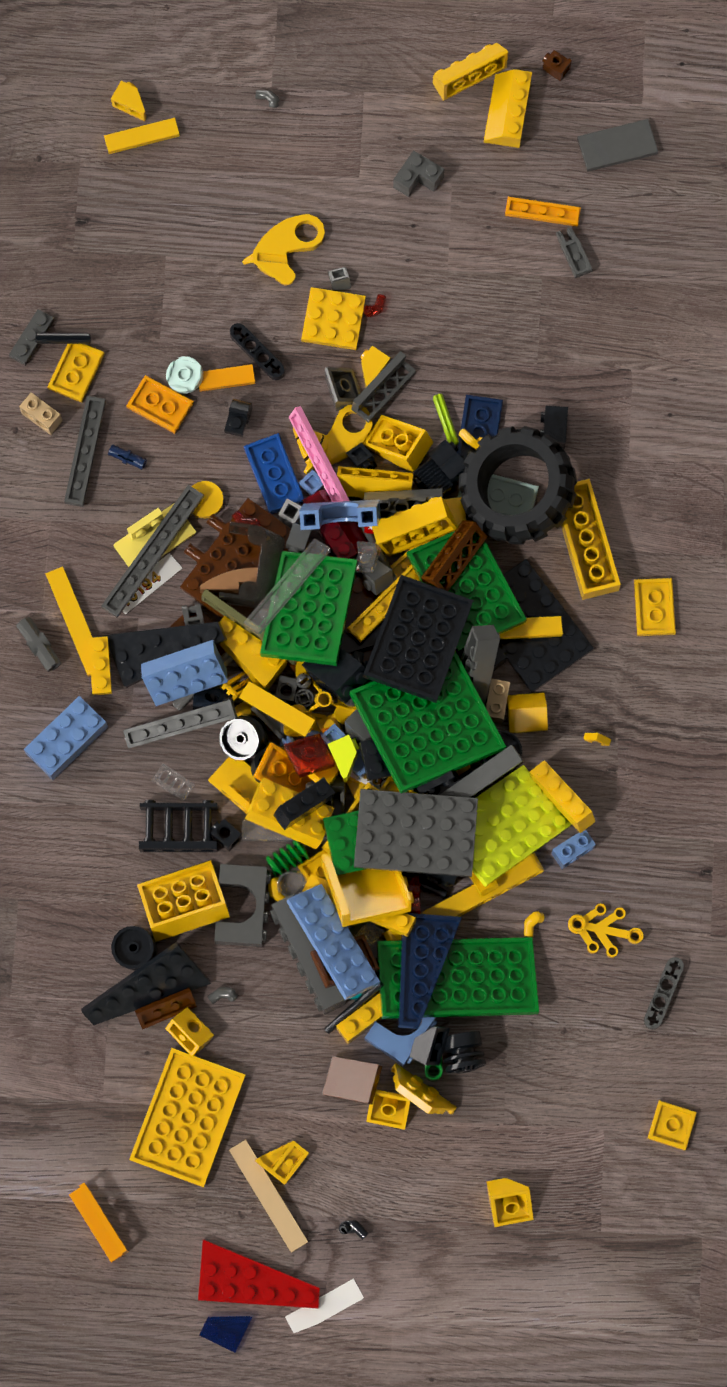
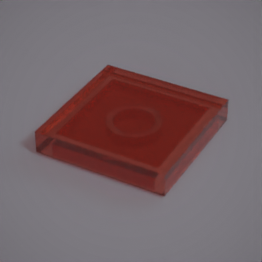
M320 733L284 744V750L298 778L335 766V762Z

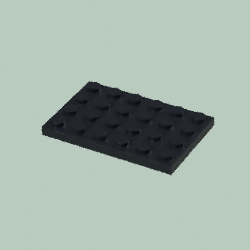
M527 559L503 574L526 618L561 616L563 635L560 637L500 639L498 646L501 645L506 650L507 661L531 693H533L592 652L594 648Z
M400 575L363 678L437 703L473 600Z

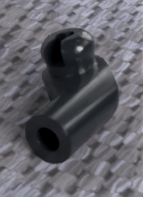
M357 1220L343 1221L339 1226L341 1234L356 1233L362 1240L369 1234Z

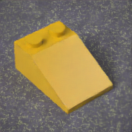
M381 415L363 445L393 464L413 472L418 468L432 446L433 440L427 431L422 428Z

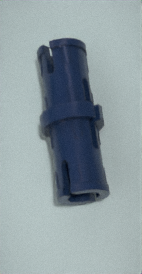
M114 444L111 445L108 451L109 456L123 461V464L135 466L140 470L144 469L147 462L146 458L144 459L133 454L131 450L126 451Z

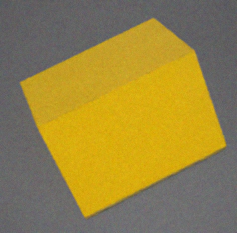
M544 693L508 695L509 732L548 731L547 704Z
M376 1090L373 1104H369L366 1122L405 1130L411 1101L401 1094Z

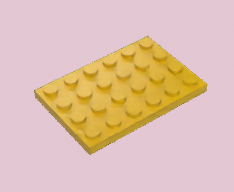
M171 1048L129 1160L204 1188L246 1075Z

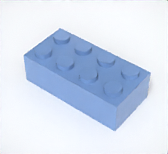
M213 640L141 664L142 679L156 706L228 682L227 668Z
M78 696L24 748V751L54 780L108 726L106 721Z

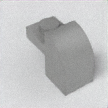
M287 498L278 514L280 516L278 520L289 528H292L293 523L300 524L299 511L302 506Z

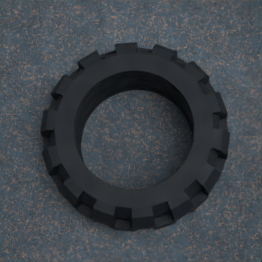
M513 426L498 430L499 434L492 437L488 434L477 442L480 446L474 453L469 451L463 462L465 466L464 473L459 475V490L462 493L460 501L465 513L473 522H476L487 536L497 541H507L509 544H524L527 540L531 539L536 542L547 537V532L553 527L558 529L567 519L565 514L568 508H573L577 495L574 492V486L577 484L576 472L570 462V457L549 434L545 435L538 429L527 426L522 427V429H515ZM518 456H531L544 461L549 474L548 487L545 495L534 508L518 515H504L491 509L488 501V485L491 476L502 463Z

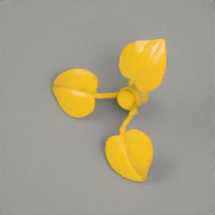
M297 661L295 667L296 677L302 673L308 674L302 666L304 662ZM306 677L304 680L300 682L304 684L309 679ZM313 679L312 684L318 691L314 699L315 705L308 711L303 705H292V707L315 720L309 732L313 730L316 724L315 717L310 713L318 707H327L330 704L335 706L334 716L343 725H345V720L357 709L356 706L349 707L340 700H337L338 703H335L330 693L322 692V689ZM284 725L285 735L291 737L302 736Z

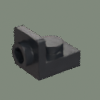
M362 443L346 452L348 458L357 468H377L373 455Z

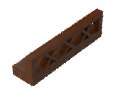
M463 520L421 577L423 582L449 591L483 544L487 535L476 522ZM476 532L480 537L473 543V534ZM467 546V555L462 557V550ZM457 561V569L451 572L452 563ZM443 576H446V584L443 587L439 581Z

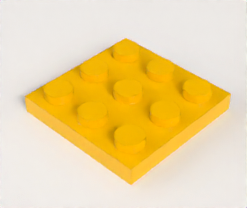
M311 287L301 342L357 350L366 296Z

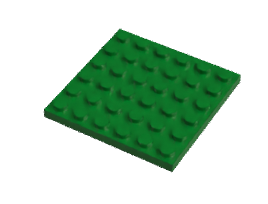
M456 651L437 703L375 681L353 689L349 693L401 794L435 780L449 771H456L506 748Z

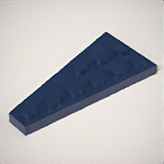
M406 913L416 917V922L408 937L402 935L398 1028H419L462 917Z

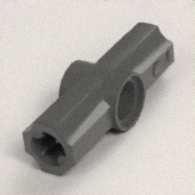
M30 616L19 621L16 627L27 641L26 644L35 657L39 658L44 668L48 672L58 668L61 664L60 659L51 648V644L43 632L39 631Z

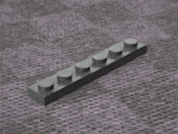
M91 396L86 398L64 499L65 504L84 506L106 400L103 398Z
M232 699L124 729L123 733L129 749L237 718Z

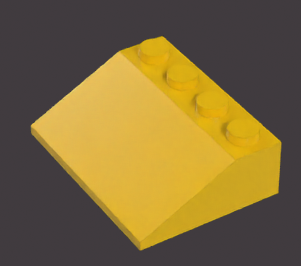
M211 860L137 884L155 942L230 917Z

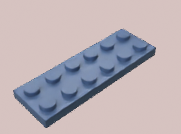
M322 884L288 898L287 904L345 1000L379 985L380 980L347 926L342 927L337 909Z

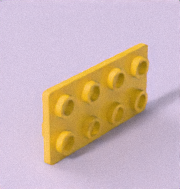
M228 757L208 781L247 814L259 782L252 776L251 767L245 761Z

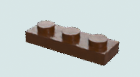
M187 988L135 1010V1013L143 1030L178 1015L187 1007L191 1010L197 1007L190 988Z

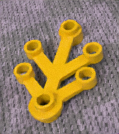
M601 903L597 904L595 909L584 916L579 914L573 915L568 921L569 930L574 934H580L587 945V951L591 954L597 953L599 945L591 939L587 931L595 932L605 947L607 956L610 958L617 956L618 948L611 943L606 935L628 939L632 944H639L643 939V932L639 928H632L630 931L608 927L616 920H622L625 917L626 912L620 907L616 908L614 913L597 924L589 923V921L596 916H603L606 913V906ZM603 907L604 912L599 913L597 908ZM617 911H622V912H623V916H622V917H618V916L616 915V912H617ZM574 922H580L581 927L576 928L574 926ZM635 933L639 938L633 940L631 935ZM591 944L597 947L595 951L590 950L589 946ZM610 948L615 949L616 953L614 955L609 954Z

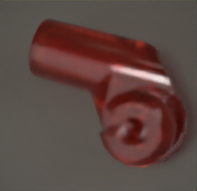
M378 294L374 305H366L363 312L367 317H374L382 313L386 296Z
M240 511L232 515L242 530L254 531L260 526V521L257 518H244Z

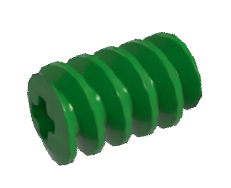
M293 840V847L286 844L287 851L280 848V855L273 852V859L266 856L267 864L275 877L276 873H279L281 876L283 875V868L289 872L290 864L296 868V861L303 864L302 857L310 860L302 843Z

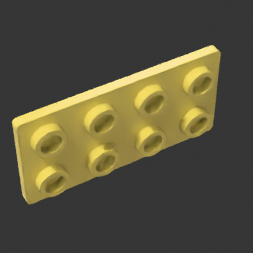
M174 504L162 512L159 508L155 509L127 528L128 535L114 544V548L128 567ZM188 520L162 556L196 534L195 529Z

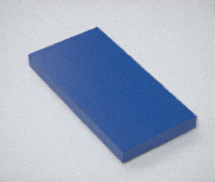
M279 433L243 446L271 515L280 512L287 498L298 505L303 503L302 500L305 498Z

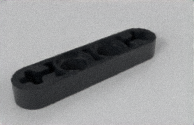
M240 323L233 324L230 328L231 339L272 380L282 379L285 374L283 364L244 325ZM234 330H237V331L242 330V331H241V334H242V336L245 338V339L243 340V342H241V341H242V337H241L239 334H237V335L235 336V331H234ZM249 341H253L256 344V347L252 350L247 349L245 346ZM261 354H266L269 359L266 362H260L258 357ZM271 363H272V366H273L275 369L280 368V369H279L280 374H278V373H274V374H273V369H272V367L270 366Z

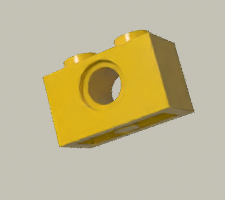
M188 1007L176 1015L165 1028L192 1057L207 1046L214 1036L210 1029Z

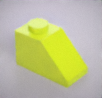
M349 735L328 744L344 783L349 780L358 757L356 750L359 749L355 738L351 740Z

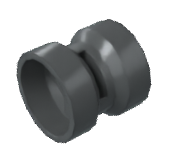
M308 689L297 691L295 694V705H303L308 711L314 705L312 692Z

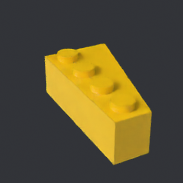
M224 616L220 623L227 640L219 645L244 670L253 683L268 691L287 666V660L261 657L262 641Z

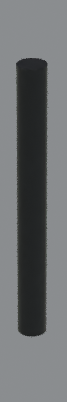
M380 981L378 986L365 991L324 1028L325 1031L330 1034L336 1029V1025L354 1013L384 986L383 983Z

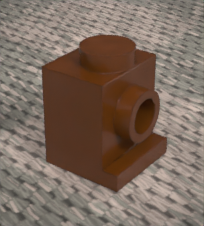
M555 50L551 54L548 52L542 60L544 62L543 70L559 81L567 74L572 64L570 58L567 59Z

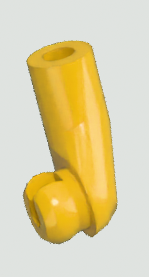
M462 429L459 432V436L465 443L474 449L480 446L477 442L483 439L482 437L476 440L466 429Z
M273 877L270 879V884H268L269 896L276 901H280L286 898V896L280 891V879Z
M535 911L525 919L524 937L533 938L534 926L537 923H542L545 919L543 913Z

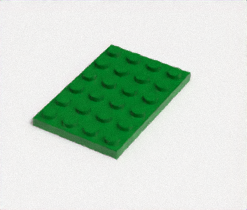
M455 531L407 551V556L421 582H423L421 577ZM476 532L473 534V543L480 537ZM484 541L449 589L451 593L473 600L456 648L457 652L464 650L472 626L494 625L496 632L501 634L527 621L488 545ZM467 546L462 550V557L467 555ZM457 561L452 563L451 572L457 569ZM443 576L439 581L443 587L446 584V576Z
M282 551L260 651L261 657L337 666L358 561L355 559Z

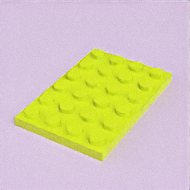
M524 765L476 797L478 798L472 871L486 887L572 825L546 797L541 788L531 778L530 772Z

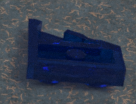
M208 1317L199 1336L236 1353L252 1317Z

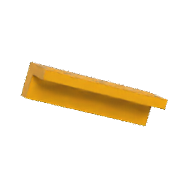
M82 1183L79 1185L80 1188L69 1194L112 1263L128 1253V1250L88 1186Z

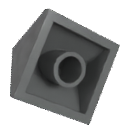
M325 368V379L335 411H339L347 405H352L353 401L360 394L353 369Z

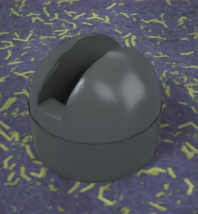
M302 673L297 676L296 684L298 687L305 689L311 685L312 679L308 674ZM307 677L309 680L301 685L299 682Z

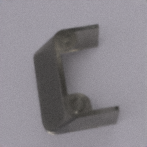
M230 521L229 533L248 535L250 543L261 546L256 582H244L240 586L239 595L219 592V599L226 604L269 610L281 554L285 548V540L281 535L261 526Z

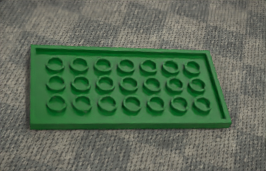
M532 937L453 939L423 1018L538 1014L539 1003ZM402 940L377 941V958L380 968L378 971L379 980L384 985L380 989L382 1019L399 1018Z

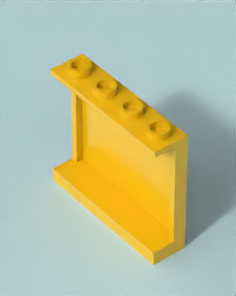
M322 854V868L342 927L411 912V903H414L412 892H408V881L401 871L366 869L337 876L330 854Z

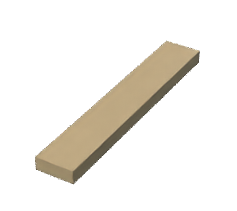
M244 1140L229 1150L290 1252L292 1253L307 1244L306 1237L267 1173L254 1161L257 1157L248 1142Z

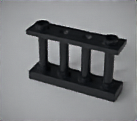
M145 800L144 803H140L141 811H146V838H144V841H139L140 852H218L217 841H213L211 838L212 811H218V804L214 803L213 800H203L202 803H156L155 800ZM154 811H165V838L163 841H155L153 838ZM173 811H185L184 838L182 841H175L173 839ZM192 811H204V838L202 841H194L192 838Z

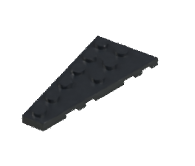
M220 622L104 635L105 637L108 636L109 649L123 685L126 688L143 680L141 673V664L210 640H213L215 645L227 640Z
M175 942L81 1008V1011L93 1025L133 1012L184 989L190 988V991L209 985L211 982L182 947Z

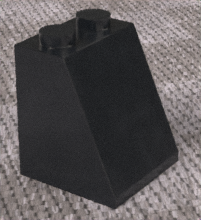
M341 647L337 666L309 662L302 664L303 668L323 691L330 693L331 696L345 704L351 699L350 691L363 686L369 680L363 678L366 669L363 664Z

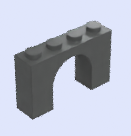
M220 864V887L248 890L256 899V909L248 920L241 923L216 922L215 944L262 947V942H266L267 930H263L264 923L268 922V911H265V903L269 904L270 893L266 892V886L270 884L271 873H268L267 867Z

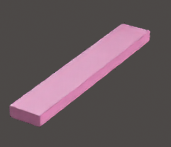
M295 407L289 419L331 501H350L302 407Z

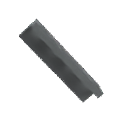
M400 351L353 401L351 410L369 423L416 373V370L405 362L406 355ZM401 367L409 371L406 376H398V370ZM388 381H396V387L386 389V383ZM384 393L385 399L383 401H375L374 395ZM364 406H372L373 412L369 416L361 410Z

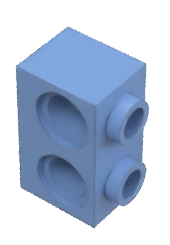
M584 830L581 834H575L552 849L551 854L561 869H564L592 851L596 844L588 832Z

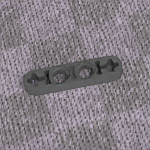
M677 957L670 958L667 961L645 1014L644 1025L650 1030H655L661 1025L682 974L684 964ZM677 962V966L680 968V970L676 969L673 976H677L676 979L670 975H665L666 972L670 974L672 967L669 964ZM663 980H671L673 987L670 990H665L662 987ZM657 997H662L665 1000L666 1004L663 1008H658L655 1005L654 1001ZM651 1008L657 1012H662V1015L657 1014L655 1020L658 1021V1024L654 1023L653 1026L647 1020L648 1017L651 1018L654 1014V1011H650Z

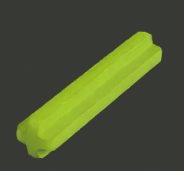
M436 394L433 396V401L448 443L452 441L455 445H458L459 441L442 394Z

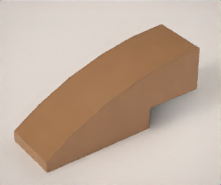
M258 567L232 570L211 578L200 585V593L207 589L209 592L216 594H238L239 586L258 587Z

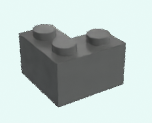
M413 150L393 179V188L408 197L418 183L435 192L444 178V168Z

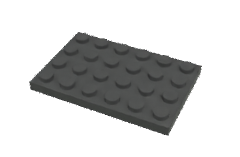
M360 789L354 868L472 877L478 798L405 792L401 794L400 792Z

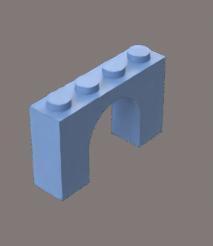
M380 500L304 503L299 511L301 530L320 529L323 524L344 521L358 522V527L378 526L381 519Z
M437 1017L422 1018L420 1027L414 1033L405 1036L396 1035L375 1021L365 1036V1041L404 1066L406 1062L410 1064L413 1060L410 1057L414 1039L436 1026L437 1021L435 1019Z

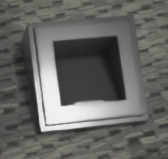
M346 267L327 271L333 291L339 292L351 288Z

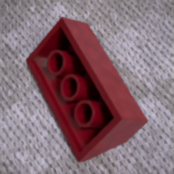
M326 489L317 491L302 500L303 504L332 502ZM332 522L323 524L320 529H317L333 557L358 560L366 553L373 551L363 531L358 527L357 522Z

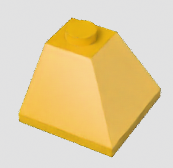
M508 1178L486 1182L494 1227L534 1220L528 1186Z

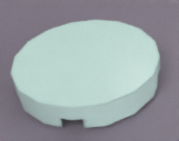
M179 357L176 361L171 362L167 369L166 379L169 386L180 394H188L195 391L203 380L202 366L191 357Z

